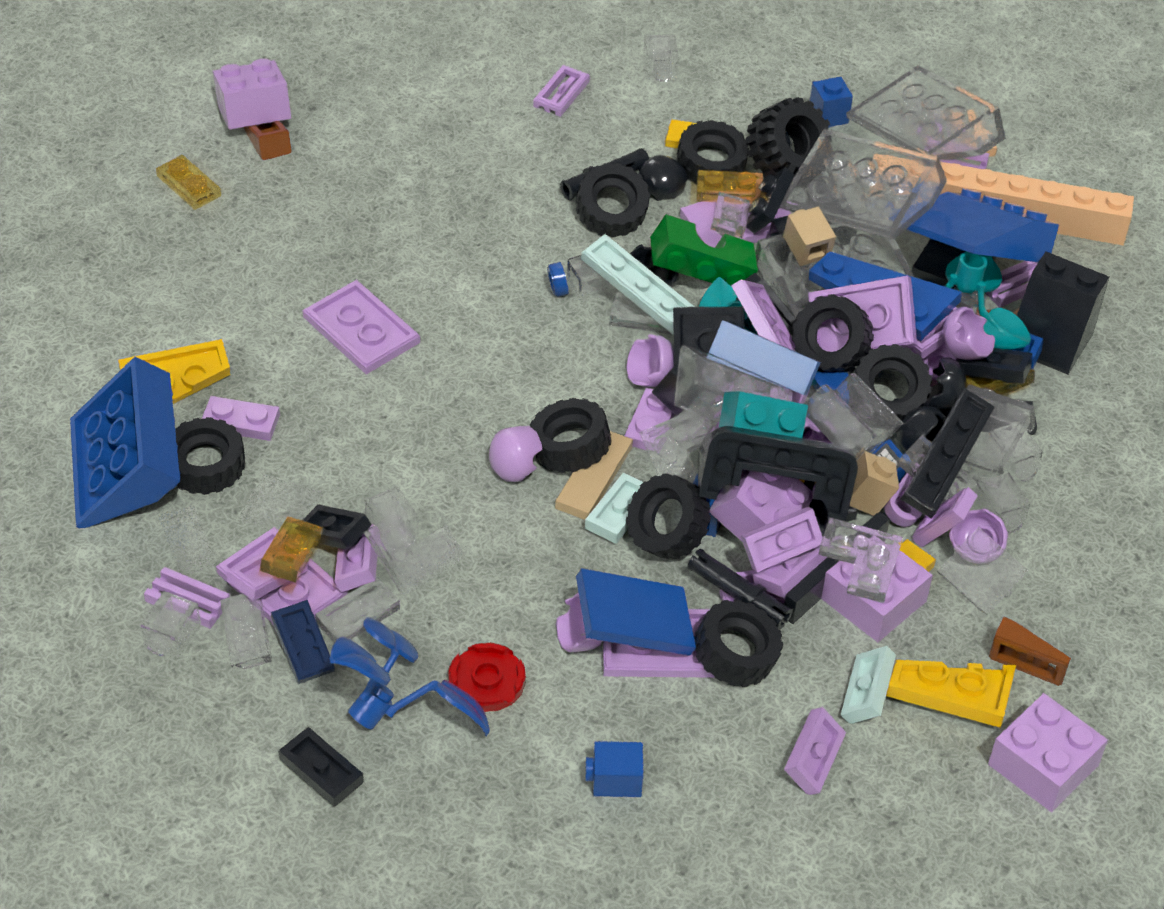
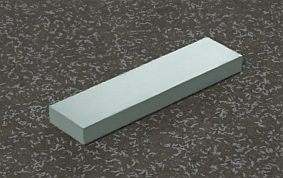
M606 234L582 251L581 260L673 335V307H694Z

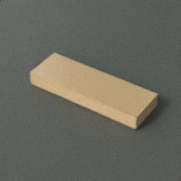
M610 431L612 442L608 447L609 451L607 454H604L601 457L602 459L592 464L591 467L572 473L555 501V509L585 520L601 501L631 451L633 439Z

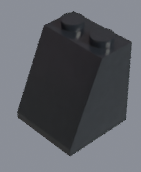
M1045 251L1032 271L1017 316L1025 324L1030 334L1043 338L1042 351L1037 360L1038 363L1069 375L1094 333L1109 276Z

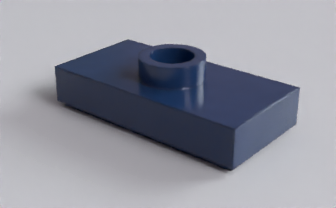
M308 600L271 612L272 622L298 684L335 672V666L330 664L329 651Z

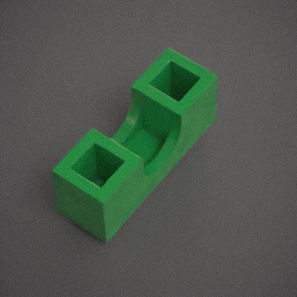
M665 214L650 236L653 265L709 283H713L718 277H721L730 286L758 272L753 242L724 234L714 248L699 238L695 223Z

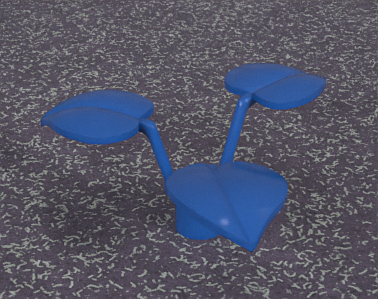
M366 617L363 621L367 632L378 642L390 648V657L383 668L376 663L375 658L368 651L347 637H339L333 644L330 664L350 667L370 678L366 688L348 709L349 714L362 726L373 730L385 714L392 718L399 709L429 691H436L445 700L472 718L482 728L485 736L489 734L488 719L480 704L467 692L447 680H443L441 683L433 680L395 704L392 703L391 700L394 694L386 687L391 680L388 673L399 654L412 663L418 659L419 655L412 643L404 636L389 629L383 623L370 617Z

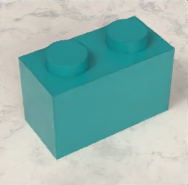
M741 391L725 392L718 428L734 426L803 438L808 405Z

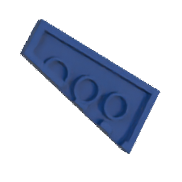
M831 251L809 270V280L826 290L909 276ZM909 276L912 280L916 337L922 341L961 302L962 292Z

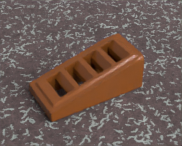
M280 121L243 127L256 152L263 160L291 153L289 131Z
M1003 617L997 629L989 655L991 660L1004 665H1016L1017 670L1057 686L1062 685L1071 659L1057 648L1007 617ZM1049 663L1056 665V668L1050 666Z

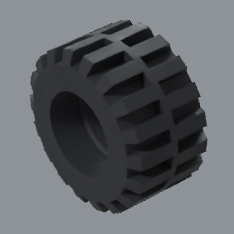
M799 97L794 99L787 98L760 111L759 114L752 118L753 123L748 125L747 132L750 134V136L746 137V145L750 146V150L747 153L749 158L752 157L754 160L752 164L754 168L762 171V177L765 178L770 173L775 175L783 168H787L795 175L791 182L792 184L821 172L825 168L824 165L830 162L831 157L829 153H832L834 150V145L831 144V140L834 139L833 132H829L828 126H830L828 119L824 120L822 117L823 111L820 108L814 109V103L809 100L804 102L803 98ZM785 131L793 140L795 152L786 141Z

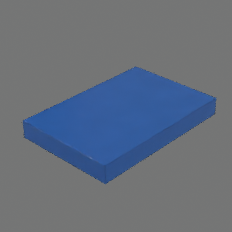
M583 568L576 575L586 638L689 656L696 649L684 587Z

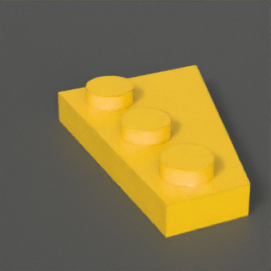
M222 339L134 356L170 373L173 404L230 375V366ZM134 357L119 359V369L121 370Z
M896 660L886 696L1001 728L1016 665L1003 664L1001 670L983 669L982 663H968L967 668H949L939 661Z

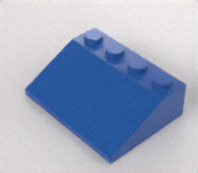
M962 188L961 193L947 191L889 216L888 220L890 224L972 254L1037 263L1045 251L1052 253L1059 224L1046 220L1047 214L1034 210H1027L1024 213V206L1005 202L1003 206V199L983 195L982 199L980 198L981 192Z
M137 357L129 361L70 418L77 528H88L158 502L180 482L170 373Z

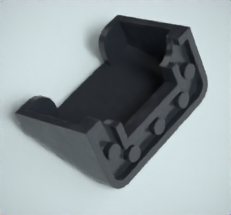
M734 426L720 427L703 438L698 456V497L717 500L719 490L725 485L739 486L742 469L814 481L812 497L824 502L827 519L846 522L858 472L857 458L850 448L838 444Z

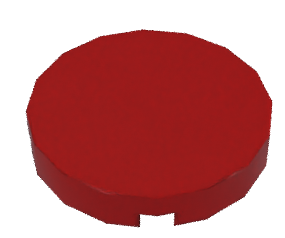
M492 642L477 643L469 646L468 651L463 652L461 655L458 653L453 658L449 668V682L471 695L480 704L484 712L499 711L511 706L522 695L526 684L525 665L506 646Z

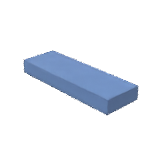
M724 320L720 324L709 351L710 354L802 395L808 394L821 363Z

